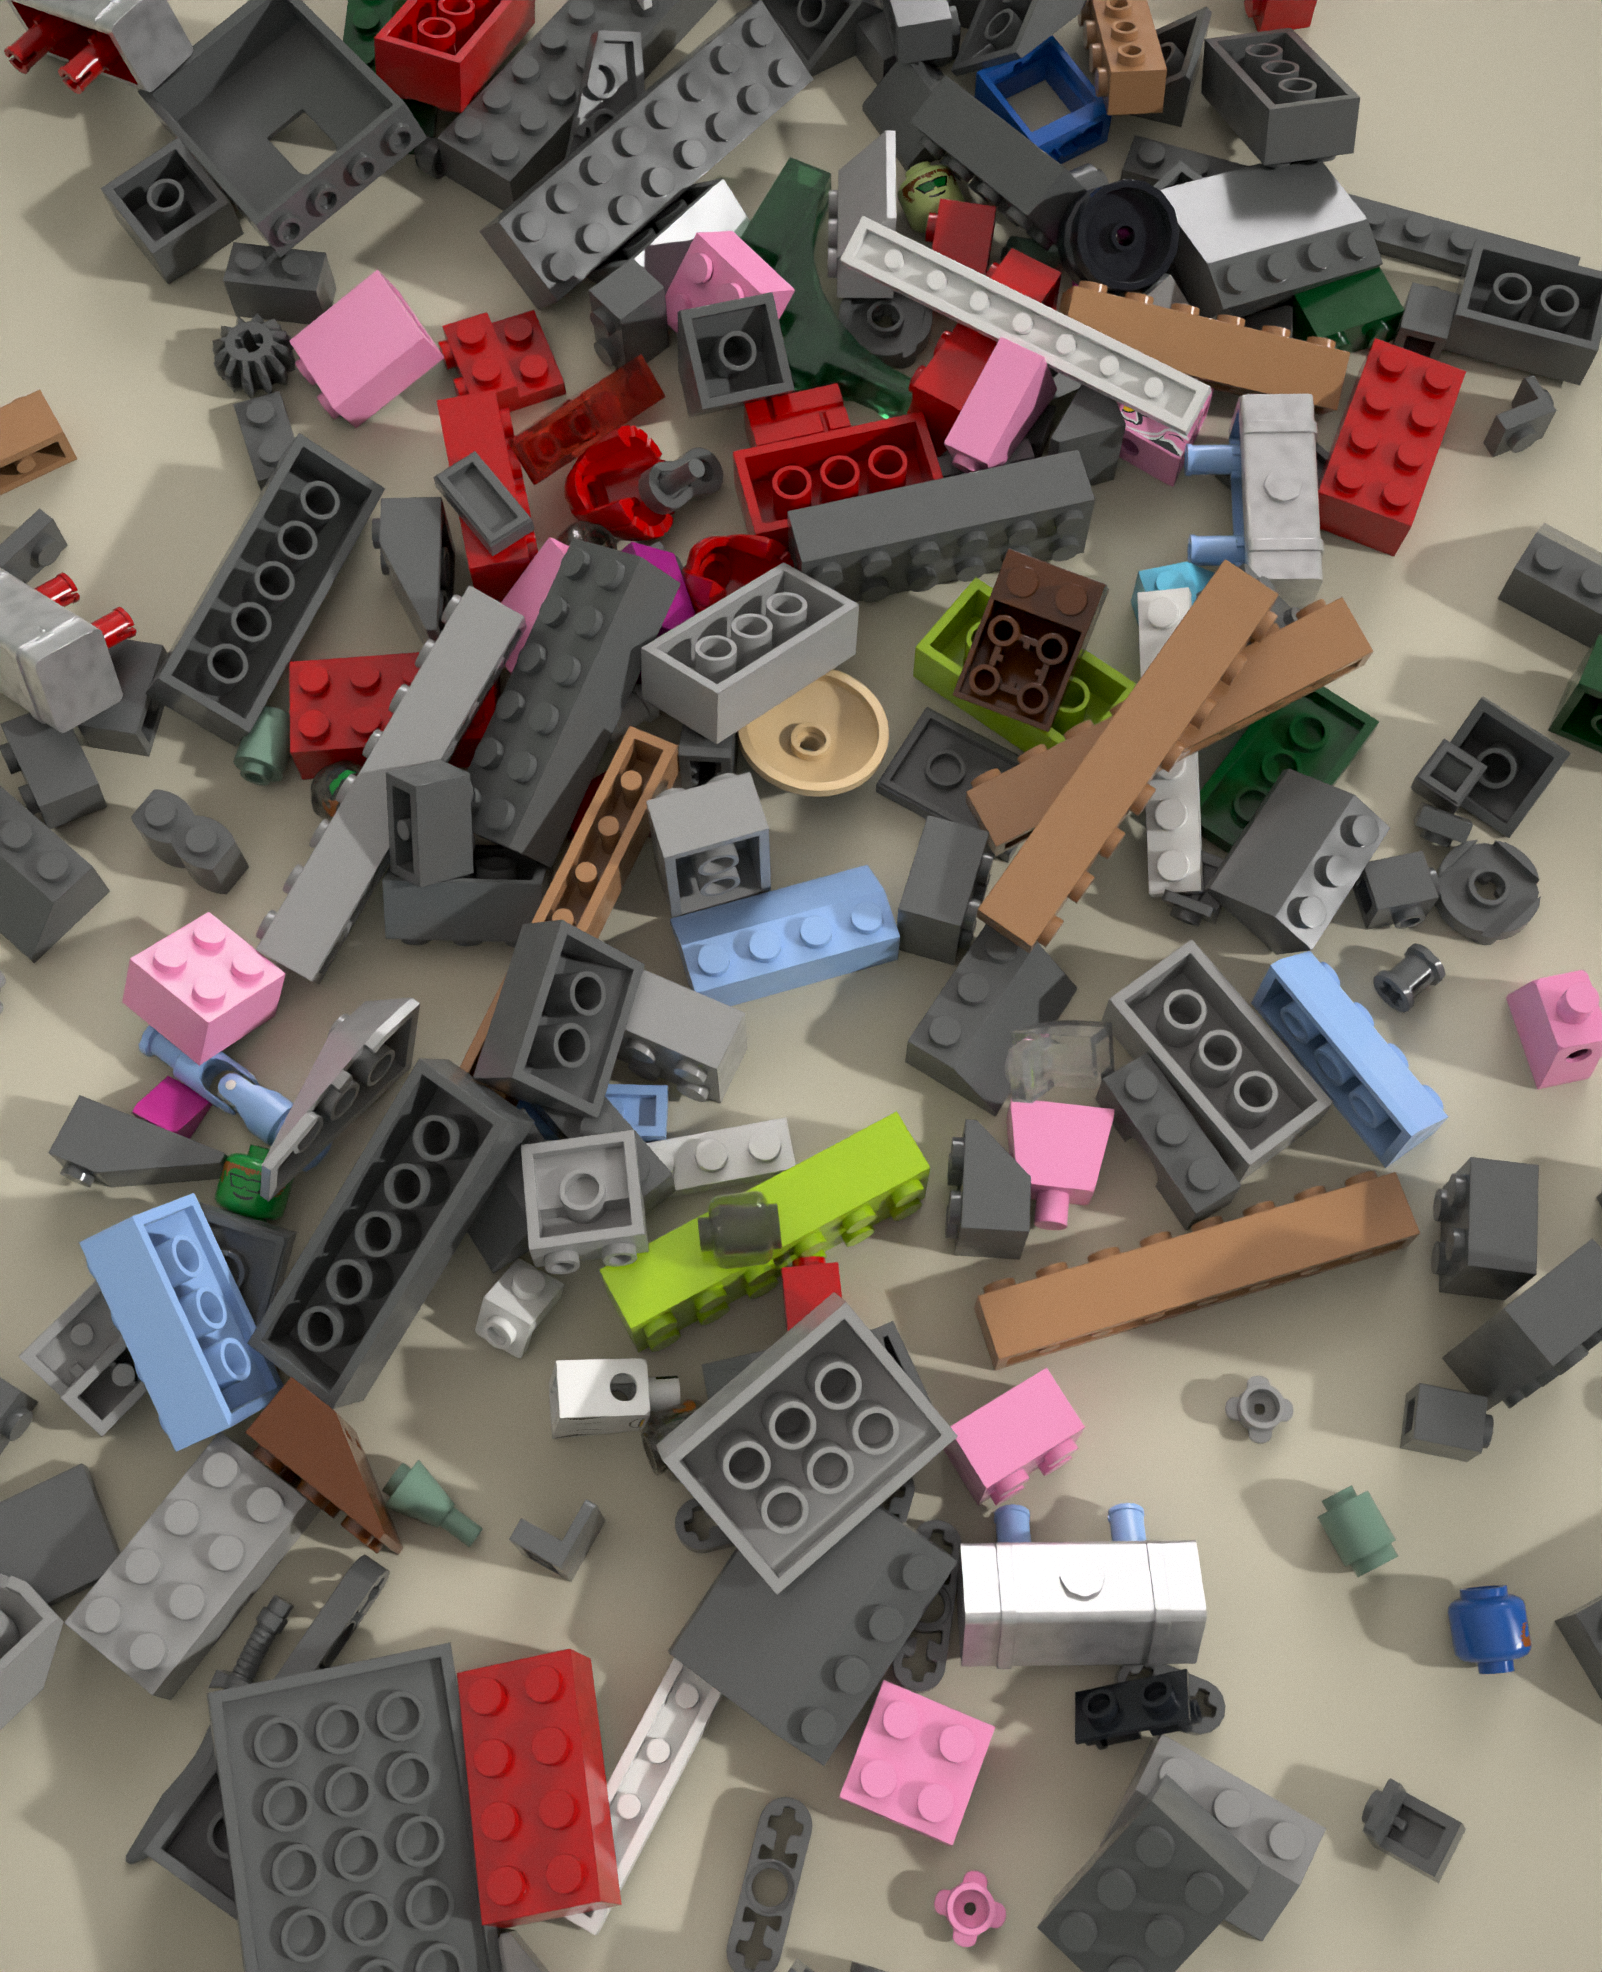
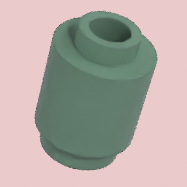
M264 706L250 733L242 737L233 760L235 766L241 770L240 775L245 780L262 786L269 785L270 782L282 780L291 757L290 714L271 706Z
M1351 1485L1322 1501L1327 1512L1317 1518L1344 1566L1351 1565L1357 1577L1398 1557L1391 1544L1396 1539L1368 1490L1357 1495Z

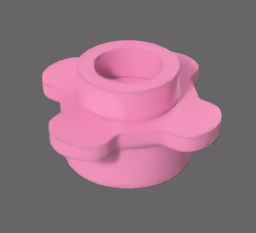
M979 1871L967 1872L961 1884L952 1890H940L934 1900L936 1912L946 1916L953 1928L952 1937L954 1942L962 1947L973 1946L979 1934L986 1931L989 1927H1001L1006 1918L1004 1906L994 1901L992 1895L987 1890V1878ZM969 1902L973 1903L976 1907L973 1915H967L964 1911V1906Z

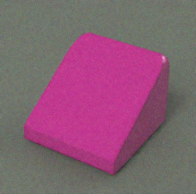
M167 1076L136 1104L131 1113L136 1118L190 1139L213 1104L185 1084Z

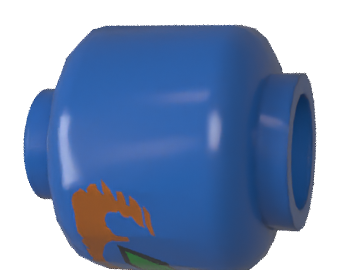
M1507 1585L1460 1589L1461 1598L1453 1601L1448 1607L1455 1655L1465 1662L1477 1663L1479 1674H1498L1515 1671L1513 1660L1526 1656L1532 1647L1524 1601L1519 1596L1508 1594Z

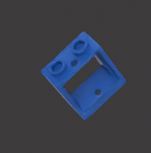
M1053 35L1021 59L985 68L976 73L974 97L1058 163L1063 164L1107 142L1112 115H1107L1103 97H1096L1093 84ZM1046 80L1071 113L1031 132L1006 99Z

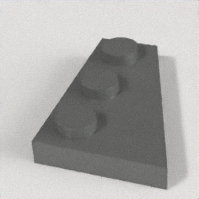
M598 30L591 34L565 158L645 91L641 32Z

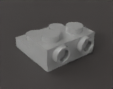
M634 1130L521 1145L528 1244L535 1267L545 1266V1270L551 1274H568L580 1268V1261L602 1258L605 1265L625 1266L637 1260V1253L649 1252L644 1199L641 1191Z

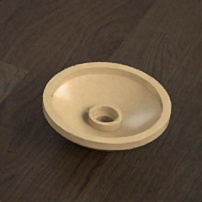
M832 669L738 730L736 734L744 758L752 769L766 781L794 794L821 797L853 790L875 774L884 760L887 751L889 725L882 705L865 685L841 671ZM803 748H810V749H812V750H814V751H807V750H804Z

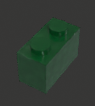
M1379 266L1294 294L1291 306H1293L1292 338L1307 341V337L1312 336L1331 339L1336 342L1335 349L1347 351L1351 354L1370 348L1375 338L1388 343L1393 340L1405 310Z

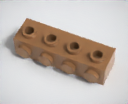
M1087 0L1084 8L1077 15L1079 27L1083 26L1084 49H1089L1090 73H1095L1096 97H1103L1107 115L1163 113L1167 68L1147 0Z

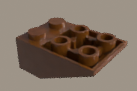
M1008 548L952 696L1049 732L1097 623L1109 592L1107 585Z
M291 1377L246 1430L245 1433L259 1443L252 1454L290 1484H292L297 1476H300L303 1480L296 1490L333 1519L341 1510L346 1513L347 1516L340 1525L378 1554L383 1546L386 1545L398 1555L402 1551L403 1546L389 1511L384 1507L385 1501L357 1432L338 1413Z

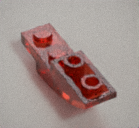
M641 354L600 380L585 387L527 426L507 442L533 485H536L582 455L587 448L614 429L621 427L666 396Z

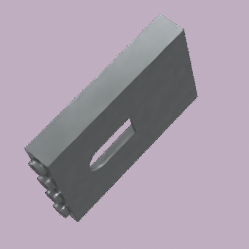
M302 0L247 1L193 45L192 55L154 91L148 92L142 89L137 91L163 126L175 139L179 138L224 195L280 258L427 138L406 103ZM304 112L336 144V152L309 174L298 172L269 141Z

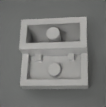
M96 1280L19 1355V1358L60 1395V1398L100 1436H103L147 1392L145 1384L136 1373L134 1360L121 1332L115 1327L111 1319L109 1306Z

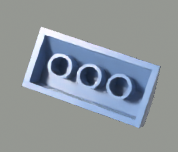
M868 865L670 919L690 989L728 1006H734L898 960L900 934L885 890Z
M1311 951L1279 959L1270 965L1251 1004L1308 1074L1333 1101L1334 1106L1382 1165L1387 1168L1433 1135L1448 1118L1447 1114L1443 1111L1444 1107L1440 1097L1431 1087L1422 1085L1408 1069L1409 1064L1403 1052L1394 1044H1387L1374 1028L1373 1018L1368 1010L1358 1002L1353 1003L1342 990L1340 980L1332 967L1325 962H1319Z
M194 1193L134 1215L79 1242L86 1257L89 1272L96 1279L110 1309L111 1319L115 1327L121 1332L134 1360L136 1373L145 1384L159 1414L160 1425L169 1436L176 1452L224 1431L262 1410L284 1386L274 1364L247 1344L257 1327Z

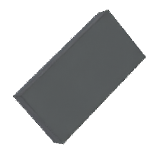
M475 451L433 477L436 488L492 556L535 530L531 517Z

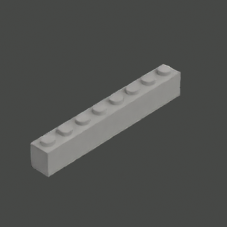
M470 585L462 597L455 594L449 601L441 618V621L446 624L436 642L429 639L422 647L415 662V666L420 668L410 686L402 684L397 690L389 706V711L394 713L384 731L376 729L370 736L362 753V756L367 758L365 764L357 776L350 774L343 782L336 797V801L341 803L331 822L324 819L319 824L310 840L309 846L314 848L310 858L304 867L298 864L292 870L283 887V892L288 894L278 912L274 910L268 912L257 930L256 937L261 939L256 948L257 951L312 982L320 984L390 864L386 772L439 759L447 763L450 761L527 628L523 615Z

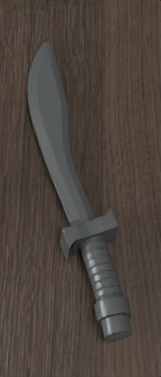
M274 1595L268 1606H264L257 1616V1625L250 1634V1638H248L233 1671L216 1670L209 1688L221 1687L228 1689L255 1683L253 1679L263 1662L262 1660L265 1658L276 1635L281 1634L289 1621L287 1617L294 1606L285 1599ZM211 1724L195 1756L159 1799L126 1855L127 1863L134 1864L149 1857L143 1853L144 1849L214 1755Z

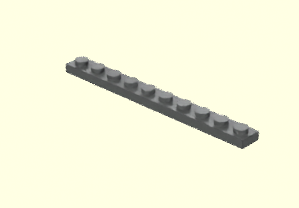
M1135 135L1124 163L1120 180L1145 181L1154 186L1179 161L1204 178L1248 166ZM1348 194L1368 219L1379 253L1385 256L1461 276L1475 239L1579 265L1581 257Z

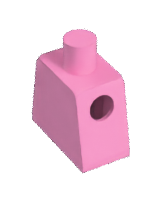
M1578 970L1536 979L1507 995L1506 999L1537 1089L1589 1079L1602 1056V1012L1599 1007V994L1592 986L1588 974L1584 970Z
M1011 1098L1006 1119L1009 1154L1031 1176V1199L1036 1200L1034 1219L1036 1227L1046 1230H1064L1067 1228L1069 1204L1088 1205L1090 1203L1110 1134L1114 1109Z

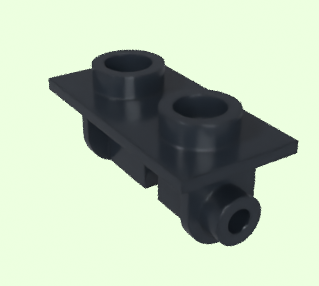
M1187 1669L1075 1692V1742L1077 1745L1084 1743L1087 1746L1096 1745L1099 1750H1104L1108 1748V1745L1142 1739L1141 1732L1149 1730L1152 1736L1177 1731L1188 1733L1192 1732L1193 1725L1202 1723L1201 1710L1197 1700H1190L1189 1672Z

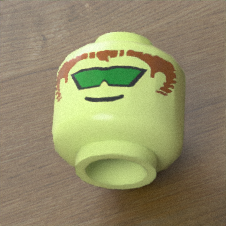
M928 161L912 166L905 173L906 180L900 185L897 192L899 202L911 228L920 233L926 232L929 212L938 213L940 198L965 202L952 170L944 165H931Z

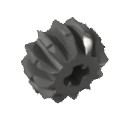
M256 313L251 321L245 322L237 315L236 326H221V338L212 341L213 353L215 355L214 366L218 375L222 377V380L226 381L227 386L234 393L244 389L245 393L252 398L257 390L263 389L268 394L272 393V385L275 383L287 385V373L295 370L294 348L289 342L291 337L287 335L286 331H282L281 325L277 323L275 318L264 322L263 318Z

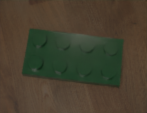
M1323 686L1252 723L1200 790L1201 836L1229 853L1285 769H1292L1334 786L1372 736L1379 721Z

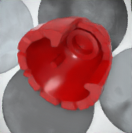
M625 425L614 429L587 448L578 457L565 479L563 493L572 515L592 532L617 540L644 541L664 536V533H667L672 526L674 518L671 515L675 514V511L665 515L654 513L644 504L638 490L641 474L658 462L665 461L660 460L662 452L652 438L647 439L648 434L642 429L636 428L634 425Z
M748 534L711 536L696 542L690 549L687 563L682 569V577L695 614L700 613L783 562L794 568L790 553L785 551L786 547L776 540Z

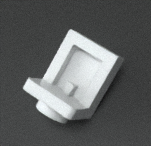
M517 1258L484 1296L475 1332L486 1339L492 1346L503 1349L517 1358H521L528 1349L532 1332L560 1300L565 1284L524 1260Z

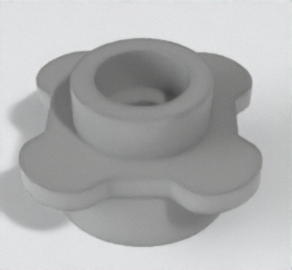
M1253 1376L1247 1381V1389L1239 1397H1232L1226 1402L1225 1412L1229 1419L1239 1421L1248 1430L1251 1441L1263 1444L1271 1439L1272 1430L1280 1422H1287L1292 1418L1293 1405L1288 1399H1284L1275 1387L1270 1385L1267 1378ZM1255 1405H1262L1264 1413L1261 1415L1257 1414L1254 1411Z

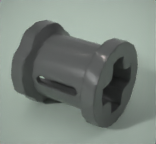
M1416 943L1407 949L1404 953L1405 958L1391 970H1382L1373 979L1374 987L1379 996L1391 1008L1399 1012L1405 1013L1412 1008L1415 1002L1414 998L1429 985L1436 986L1446 975L1441 961L1427 947Z

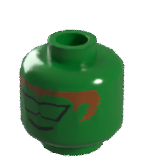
M250 1144L248 1154L233 1153L226 1158L216 1189L215 1201L225 1210L267 1223L268 1220H278L285 1212L295 1177L268 1202L260 1196L262 1163L270 1149Z

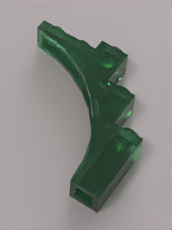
M790 157L741 236V239L795 289L779 319L782 337L785 338L784 346L794 386V391L790 393L838 383L843 401H853L863 405L886 419L907 415L912 403V393L908 390L912 378L887 366L860 345L839 321L822 291L814 262V252L818 232L829 210V190H831L832 173Z

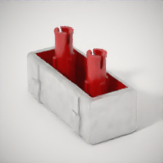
M7 0L26 31L11 46L5 48L4 53L6 57L10 58L14 55L9 62L23 74H27L46 54L68 62L58 69V74L62 78L65 77L62 81L76 94H81L100 74L127 85L152 92L193 53L192 44L167 0Z
M0 568V692L28 710L33 718L43 724L50 725L60 733L71 730L121 701L123 693L108 649L127 638L130 639L136 636L137 631L132 627L135 624L130 615L122 607H117L105 616L92 623H88L83 618L64 608L80 600L78 593L71 594L78 589L66 573L62 572L46 583L32 588Z

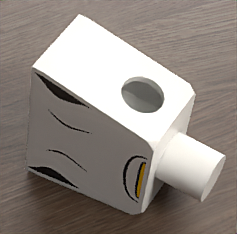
M642 1358L556 1360L549 1381L552 1439L642 1430L650 1417V1411L680 1409L678 1376L648 1377L647 1361ZM611 1392H622L627 1396L628 1401L616 1399Z

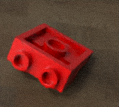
M534 309L496 322H491L488 313L485 312L442 326L445 340L439 341L438 346L444 356L443 362L446 369L455 368L458 374V378L452 379L457 396L495 390L499 409L509 408V411L512 412L566 394L564 380Z

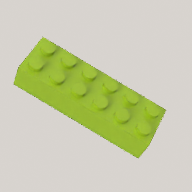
M896 1111L729 1200L731 1203L734 1201L736 1204L737 1202L739 1208L741 1204L743 1211L732 1206L729 1207L731 1213L720 1214L718 1206L648 1243L649 1252L637 1253V1260L635 1262L616 1267L607 1265L599 1269L608 1297L638 1353L648 1347L652 1352L662 1350L676 1342L681 1337L679 1331L699 1320L701 1325L710 1324L730 1311L728 1304L746 1294H748L750 1299H755L771 1291L779 1283L777 1278L782 1275L781 1268L792 1267L793 1260L809 1256H820L826 1259L827 1255L825 1252L842 1242L845 1243L846 1247H851L867 1239L875 1231L873 1226L889 1217H892L894 1221H899L915 1213L921 1208L922 1203L920 1200L924 1199L926 1195L930 1166ZM748 1262V1265L744 1267L726 1268V1264L735 1263V1265H740Z

